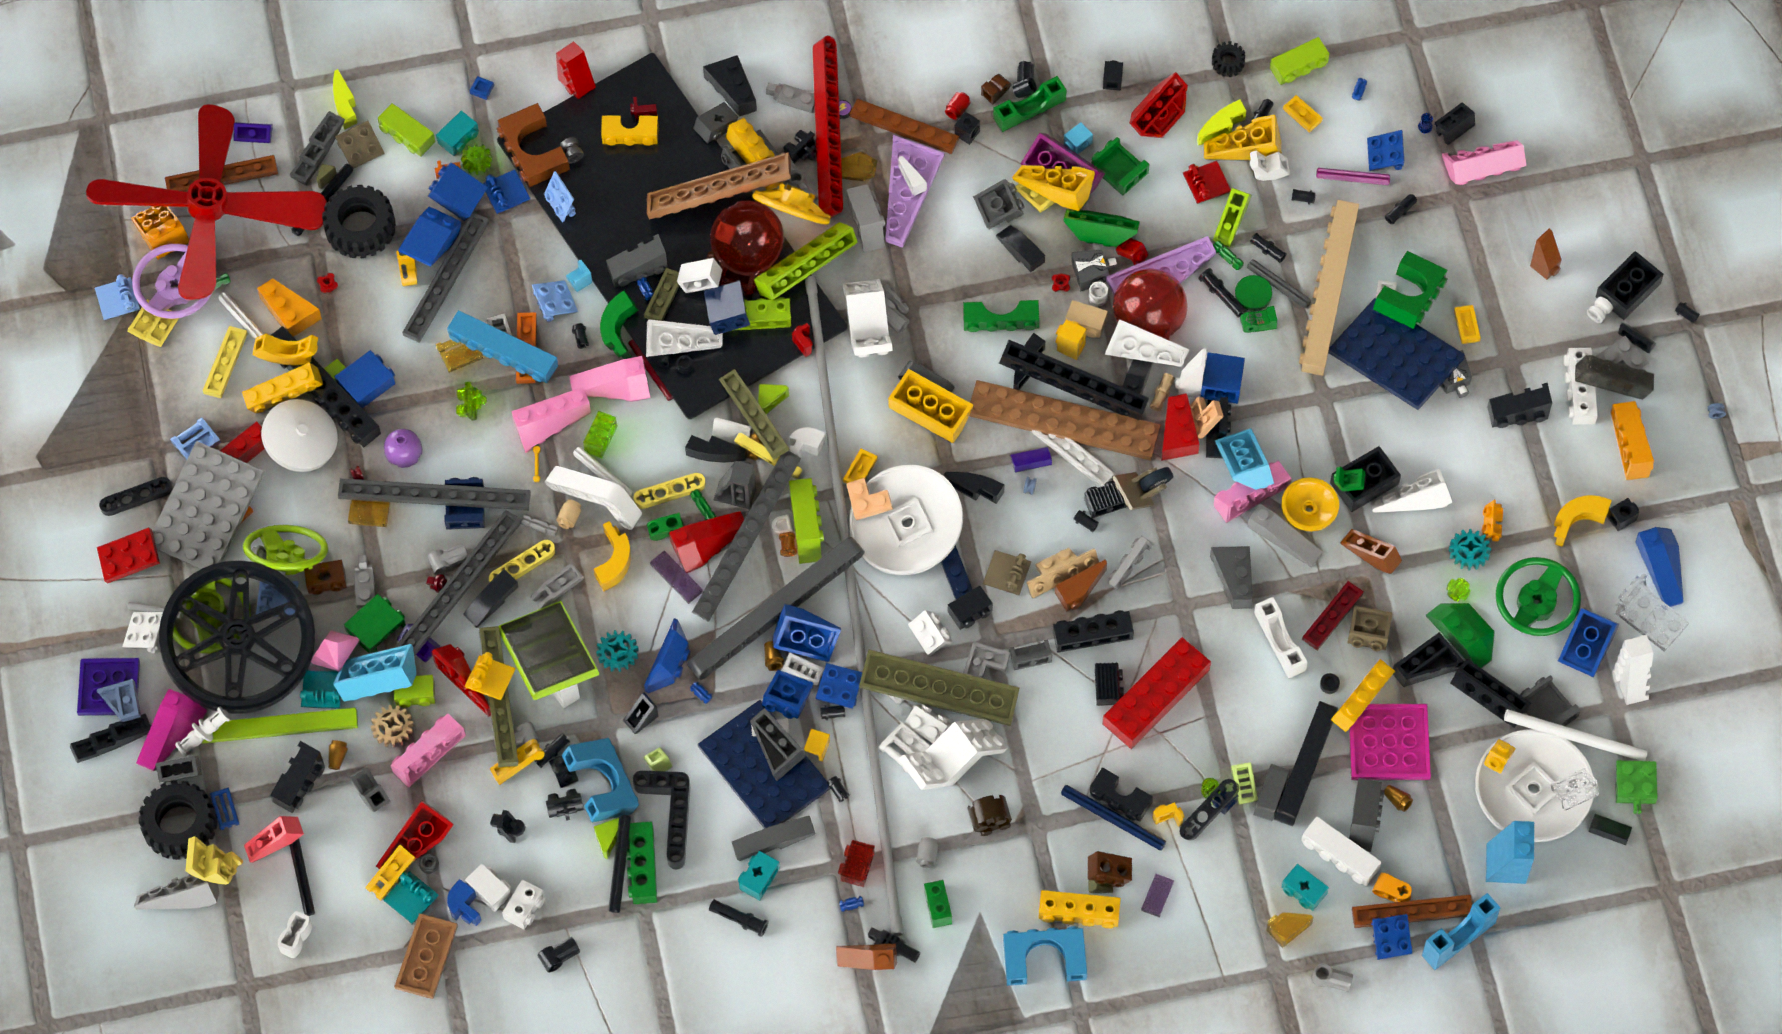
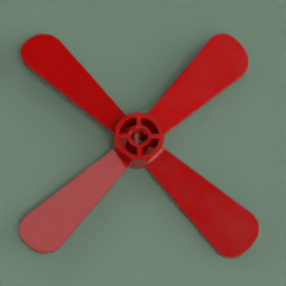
M212 104L203 105L198 111L199 179L189 186L187 192L106 179L94 180L88 184L86 189L87 199L98 205L188 207V212L195 220L178 285L179 295L186 300L206 298L215 290V221L224 214L305 230H317L323 225L322 214L327 203L324 196L315 191L226 192V188L221 183V178L234 131L235 118L229 110Z

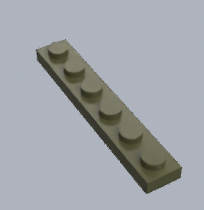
M734 369L721 377L719 381L773 460L789 451L788 445Z

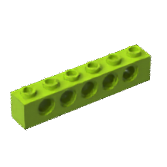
M838 222L755 278L754 281L759 294L774 300L857 244L858 241L853 227Z

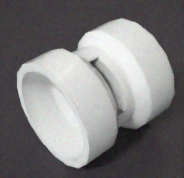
M1094 282L1089 288V301L1096 307L1103 306L1107 302L1108 287L1103 282Z
M1598 297L1595 305L1587 310V315L1594 322L1602 323L1605 315L1613 310V305L1606 298Z

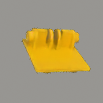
M485 652L482 656L479 655L465 687L501 700L516 668L493 660V655L490 652Z

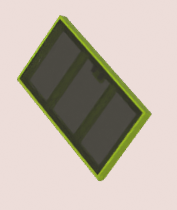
M562 601L499 625L500 636L533 700H538L599 675L598 669Z

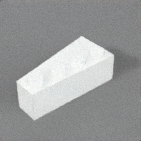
M1647 635L1624 640L1617 663H1615V668L1612 672L1615 682L1619 683L1626 705L1649 700L1647 690H1650L1648 679L1651 678L1650 668L1652 667L1653 650Z

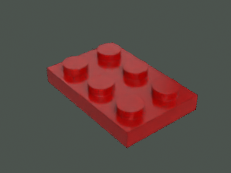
M149 527L97 547L104 581L107 584L160 564L153 532Z

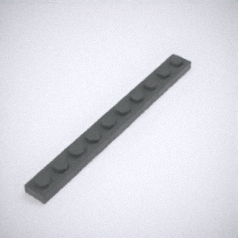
M787 451L779 457L692 613L707 622L710 621L801 460L799 456Z
M341 478L338 489V499L529 511L531 497L530 490Z
M507 510L503 512L396 647L412 644L414 656L418 653L522 523L519 517Z

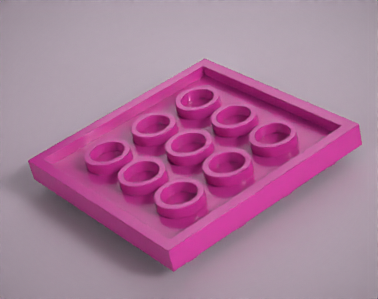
M1369 704L1349 728L1351 780H1358V778L1367 780H1430L1427 704Z

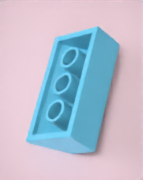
M1251 428L1215 440L1234 481L1255 490L1274 484L1269 464Z
M412 644L347 659L334 681V686L343 702L354 701L362 697H371L379 693L391 692L396 689L412 686L417 674Z

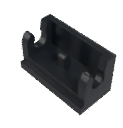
M1461 102L1435 122L1437 135H1443L1444 143L1449 145L1475 126V112Z

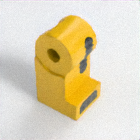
M396 251L402 286L417 285L415 259Z

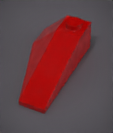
M741 511L689 524L669 532L670 542L685 573L703 567L708 563L709 559L715 554L720 553L721 549L729 542H732L744 521Z
M451 644L434 649L432 656L435 667L489 717L491 715L490 707L484 695L465 687L471 670L464 658L465 654L459 647L454 648Z
M421 800L376 867L381 869L399 845L414 855L416 859L436 844L440 843L454 824L439 811Z

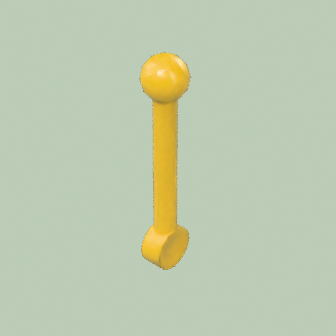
M534 446L535 476L533 481L539 482V453L541 449L539 446Z

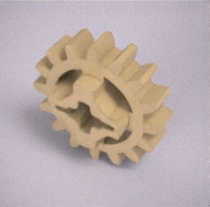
M389 705L388 710L382 707V713H375L377 719H371L372 724H374L371 726L373 737L378 738L379 744L384 741L385 747L392 743L394 748L397 742L403 745L402 740H409L408 734H413L411 727L414 724L413 721H410L412 719L411 715L407 714L405 708L400 711L398 705L395 709ZM399 718H402L405 724H403V722H400ZM379 728L385 732V735L380 732Z

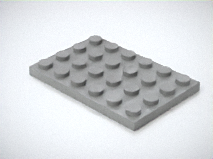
M196 441L152 531L156 549L199 569L222 562L265 472Z

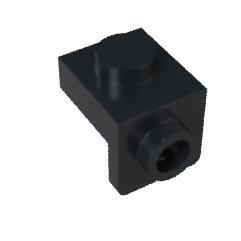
M562 756L549 761L560 788L578 781L576 772L568 771Z

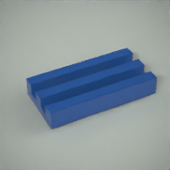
M229 787L211 792L210 796L216 811L220 830H224L225 827L230 828L232 825H240ZM224 793L227 794L229 805L234 820L231 821L224 801ZM218 795L226 819L224 823L222 822L215 798Z

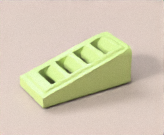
M1251 762L1232 765L1233 780L1239 785L1238 803L1245 804L1258 801ZM1247 770L1248 772L1247 774L1237 775V771ZM1249 777V781L1239 783L1238 779ZM1241 786H1251V789L1240 790ZM1252 792L1253 796L1242 798L1241 794Z

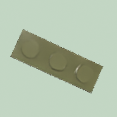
M669 268L665 269L644 313V318L658 321L664 320L680 286L677 283L679 272Z

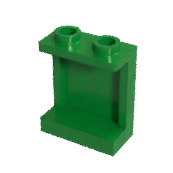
M1118 137L1108 141L1104 149L1096 152L1091 158V164L1105 172L1103 179L1122 196L1149 173L1150 164L1145 160L1140 162L1120 144Z
M379 594L373 597L344 624L346 633L359 639L358 644L369 654L378 652L377 646L399 626L402 628L406 626L404 614L398 609L394 610L391 607V602L386 597L382 598Z

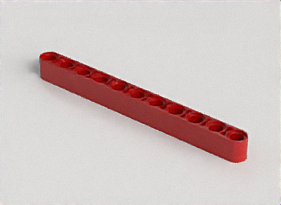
M827 35L813 45L818 204L819 208L825 214H828L831 219L843 210L837 44L833 37Z

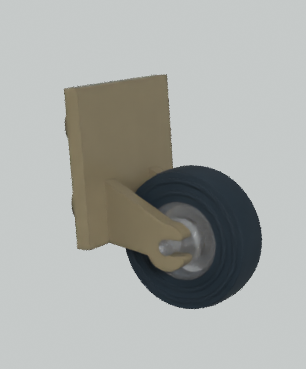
M1155 467L1139 476L1137 472L1115 475L1112 478L1116 488L1122 494L1126 506L1130 510L1153 506L1154 503L1151 497L1166 489V483L1174 476L1169 467L1158 470Z

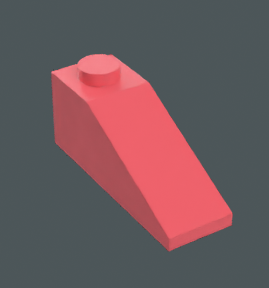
M280 816L248 841L244 847L249 861L253 863L292 844L304 833L298 817Z

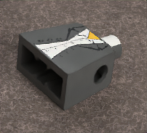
M1102 250L1077 251L1071 254V262L1080 292L1089 289L1094 282H1106V276H1109L1108 270L1117 268L1115 257L1105 259Z
M1466 357L1440 386L1446 394L1456 391L1459 398L1469 394L1466 386L1470 385L1472 375Z

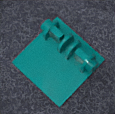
M307 671L303 679V689L300 691V698H302L301 707L340 709L341 696L334 686L338 672Z
M409 871L407 874L403 872L400 875L401 881L383 901L413 924L418 919L419 913L422 914L439 894Z

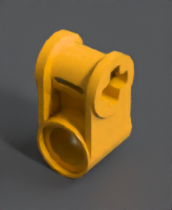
M1382 872L1379 874L1372 892L1392 902H1403L1411 900L1412 889L1408 883Z

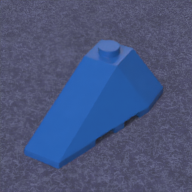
M1654 527L1639 532L1635 543L1665 609L1682 604L1684 601L1679 545L1672 529Z

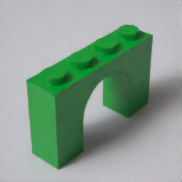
M1407 251L1399 263L1396 275L1416 284L1423 293L1417 296H1407L1384 285L1376 298L1373 310L1414 329L1417 323L1421 324L1423 321L1424 312L1430 310L1433 303L1432 300L1437 299L1440 293L1439 289L1445 287L1448 280L1446 278L1448 270Z

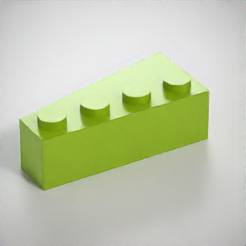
M812 478L790 480L789 490L799 564L817 562L822 558L821 542L824 541L823 530H819V527L822 526L821 515L816 513L820 511L819 501L814 499V497L818 496L817 487L812 485Z

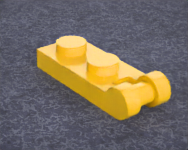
M536 739L529 740L517 749L518 766L498 767L497 763L490 768L499 785L534 760H540L544 757V751L539 747L540 745Z
M399 845L368 883L366 889L369 892H374L377 895L376 898L382 901L399 880L400 875L408 869L416 857ZM379 881L385 884L382 889L377 885Z

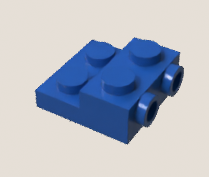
M777 670L763 695L762 706L769 712L777 711L783 713L784 717L788 719H798L805 707L806 700L813 689L814 683Z

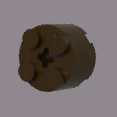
M993 795L982 797L973 801L972 807H967L973 830L981 833V836H988L994 830H1005L1011 827L1010 822L1012 818L1006 798L1003 795H999V798L995 799Z

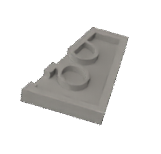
M1143 536L1135 539L1131 545L1132 550L1130 553L1123 556L1120 561L1121 566L1118 570H1114L1109 577V584L1118 590L1132 573L1133 564L1136 565L1142 561L1146 549L1150 551L1153 545L1148 539Z

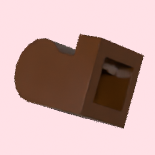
M997 74L989 82L986 81L981 85V95L993 105L1008 91L1011 83L1001 74Z

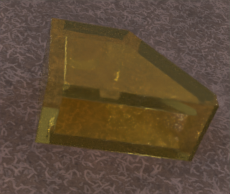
M861 151L841 158L842 179L865 181L875 177L877 160Z
M1282 912L1279 916L1274 915L1268 920L1267 932L1283 948L1312 925L1313 916Z

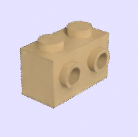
M1072 300L1065 321L1066 319L1076 321L1087 329L1086 335L1088 337L1101 338L1107 322L1108 311Z

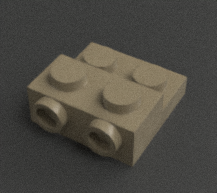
M1354 606L1348 644H1352L1355 648H1361L1362 646L1370 647L1376 652L1386 650L1392 612Z

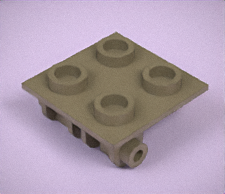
M369 121L363 122L335 136L338 147L342 150L353 169L385 154Z
M995 550L983 584L1020 595L1032 561L1026 560V555L1021 553L1018 556H1013Z

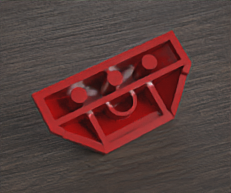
M1177 72L1170 75L1155 86L1133 110L1129 122L1131 126L1142 137L1162 138L1185 113L1188 85Z

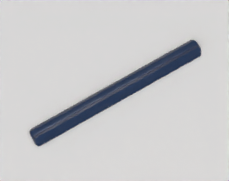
M1068 785L1063 787L1061 791L1062 796L1160 851L1165 847L1166 841L1076 789Z

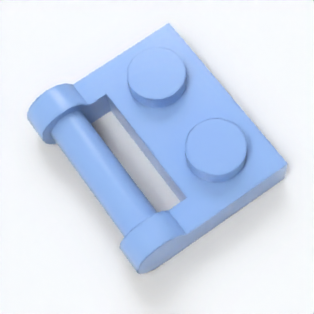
M202 417L183 433L170 439L186 460L196 441L211 448L221 443L218 436ZM200 429H203L202 432L191 438L186 443L182 444L184 440L195 434Z

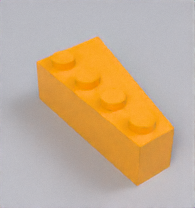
M1636 401L1613 404L1611 417L1626 480L1647 478L1651 470H1653L1654 459L1646 437L1645 427L1642 424L1641 410L1639 407L1637 408Z

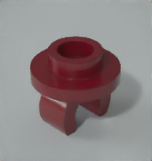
M438 574L436 577L429 576L426 584L431 585L430 589L439 593L447 583V579L443 574Z

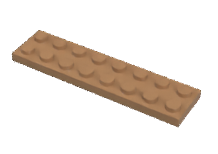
M784 153L647 193L649 220L661 218L664 215L678 213L687 208H695L704 203H713L718 199L730 198L735 194L747 193L759 187H767L773 183L784 182L791 178L789 153Z

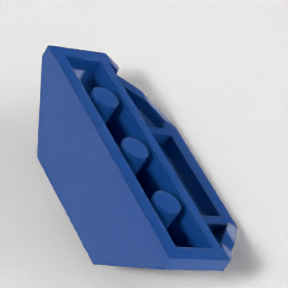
M676 618L673 619L645 681L644 689L646 693H651L674 684L676 678H680L682 674L683 662L689 659L691 650H689L686 636Z

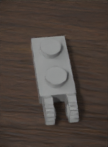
M570 563L542 584V587L536 590L530 598L533 601H537L546 592L548 596L539 603L538 607L541 609L549 606L552 601H556L584 580V576Z

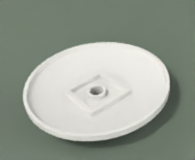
M919 465L892 467L882 471L867 482L870 495L888 490L893 510L856 520L853 508H851L849 518L850 534L865 551L862 558L874 568L893 575L917 574L936 566L953 550L960 537L963 525V508L955 488L940 473ZM906 519L913 520L912 525L909 527H904L903 522Z
M1534 729L1520 730L1507 734L1500 738V740L1509 743L1516 749L1506 763L1502 773H1498L1484 765L1491 748L1496 742L1487 749L1477 768L1475 790L1482 811L1498 829L1502 831L1513 821L1534 822V842H1545L1569 834L1585 819L1593 802L1594 778L1588 761L1570 741ZM1530 785H1536L1539 788V791L1537 793H1532L1529 791L1528 787Z

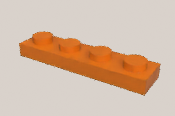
M536 312L517 313V338L536 347ZM516 371L517 384L536 383V380L526 373L521 374Z

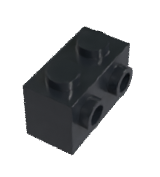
M981 586L976 587L948 604V613L960 630L964 627H971L976 620L988 617L993 611V603Z

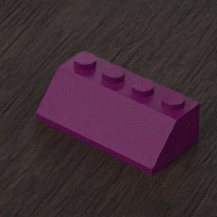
M1046 133L1038 134L1020 163L1021 165L1044 166L1045 169H1055V166H1061L1062 169L1081 167L1095 172L1090 194L1097 188L1105 175V172Z

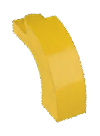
M265 333L255 339L252 355L283 365L307 364L311 362L312 356L317 352L318 337L310 335L299 341H286Z
M1587 495L1577 497L1566 503L1557 514L1554 526L1557 527L1554 537L1557 538L1555 545L1563 547L1569 528L1579 520L1588 519L1604 524L1612 500L1601 496Z
M610 521L604 523L603 528L604 533L614 548L613 554L606 563L594 568L595 578L603 592L614 587L624 578L631 562L630 545L626 533L621 535L617 526L613 527Z

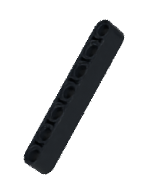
M1319 701L1274 820L1293 827L1333 724L1331 719L1338 711V707Z

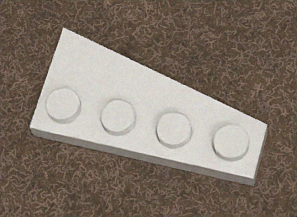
M648 320L646 357L721 348L723 333L714 335L711 326Z
M1119 320L1104 355L1182 367L1189 349Z

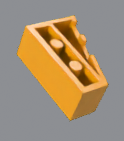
M273 278L257 288L262 302L280 326H283L293 337L322 319L319 308Z

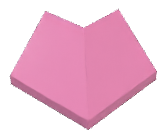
M331 630L314 654L311 663L340 672L359 639Z

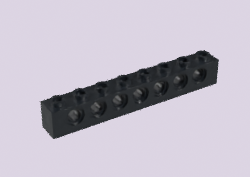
M283 326L271 334V336L281 340L297 341ZM312 357L310 363L318 367L323 382L321 386H325V388L319 390V387L306 393H311L314 396L315 402L320 407L323 405L330 417L338 421L339 427L344 432L348 431L351 434L350 437L355 444L359 443L364 448L381 435L379 425ZM280 364L282 368H287L289 371L302 366ZM331 399H337L335 402H330ZM344 411H349L346 415L342 414ZM356 424H362L360 427H354Z
M1008 340L999 364L1120 415L1137 420L1141 419L1149 400L1146 396L1012 340Z

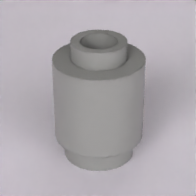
M924 837L919 842L916 862L923 868H931L936 865L938 853L936 839Z

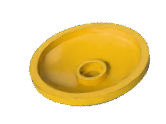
M1308 477L1298 479L1286 488L1282 496L1281 507L1285 518L1294 527L1304 531H1319L1328 527L1336 519L1339 511V499L1335 490L1327 482ZM1310 508L1312 511L1308 512L1306 509Z

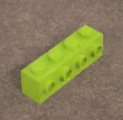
M790 298L744 300L750 325L735 330L791 327Z

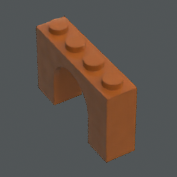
M538 103L497 120L499 127L496 130L498 135L506 141L504 142L505 148L508 153H512L513 164L515 167L519 166L521 170L519 172L523 182H527L529 187L550 179L554 171L559 175L570 170L569 161L561 146L541 155H530L520 148V143L526 135L547 126L546 117Z

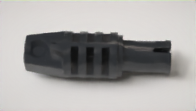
M871 927L868 932V938L875 941L874 944H896L897 956L901 955L914 963L918 960L920 951L906 945L903 939L884 929L879 931Z

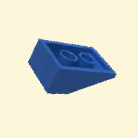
M429 206L419 216L398 251L431 267L456 241L459 236L461 221Z
M784 604L772 636L773 647L829 662L841 628L802 608Z
M1581 608L1558 662L1594 677L1615 636L1619 623Z

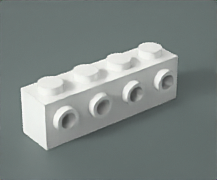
M1568 348L1567 355H1564V366H1567L1568 370L1565 373L1566 384L1569 383L1567 401H1570L1571 404L1568 407V416L1572 418V425L1595 424L1598 415L1592 349Z
M1317 816L1303 833L1302 842L1308 849L1317 851L1322 859L1334 863L1339 871L1347 872L1358 884L1367 886L1380 869L1381 861Z

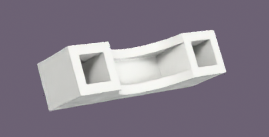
M1274 597L1257 603L1254 614L1288 679L1305 672L1307 660L1300 647L1295 645L1284 625L1282 613Z

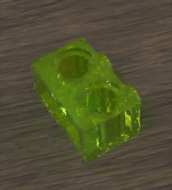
M598 411L583 441L584 450L587 453L601 459L603 458L617 429L616 417Z

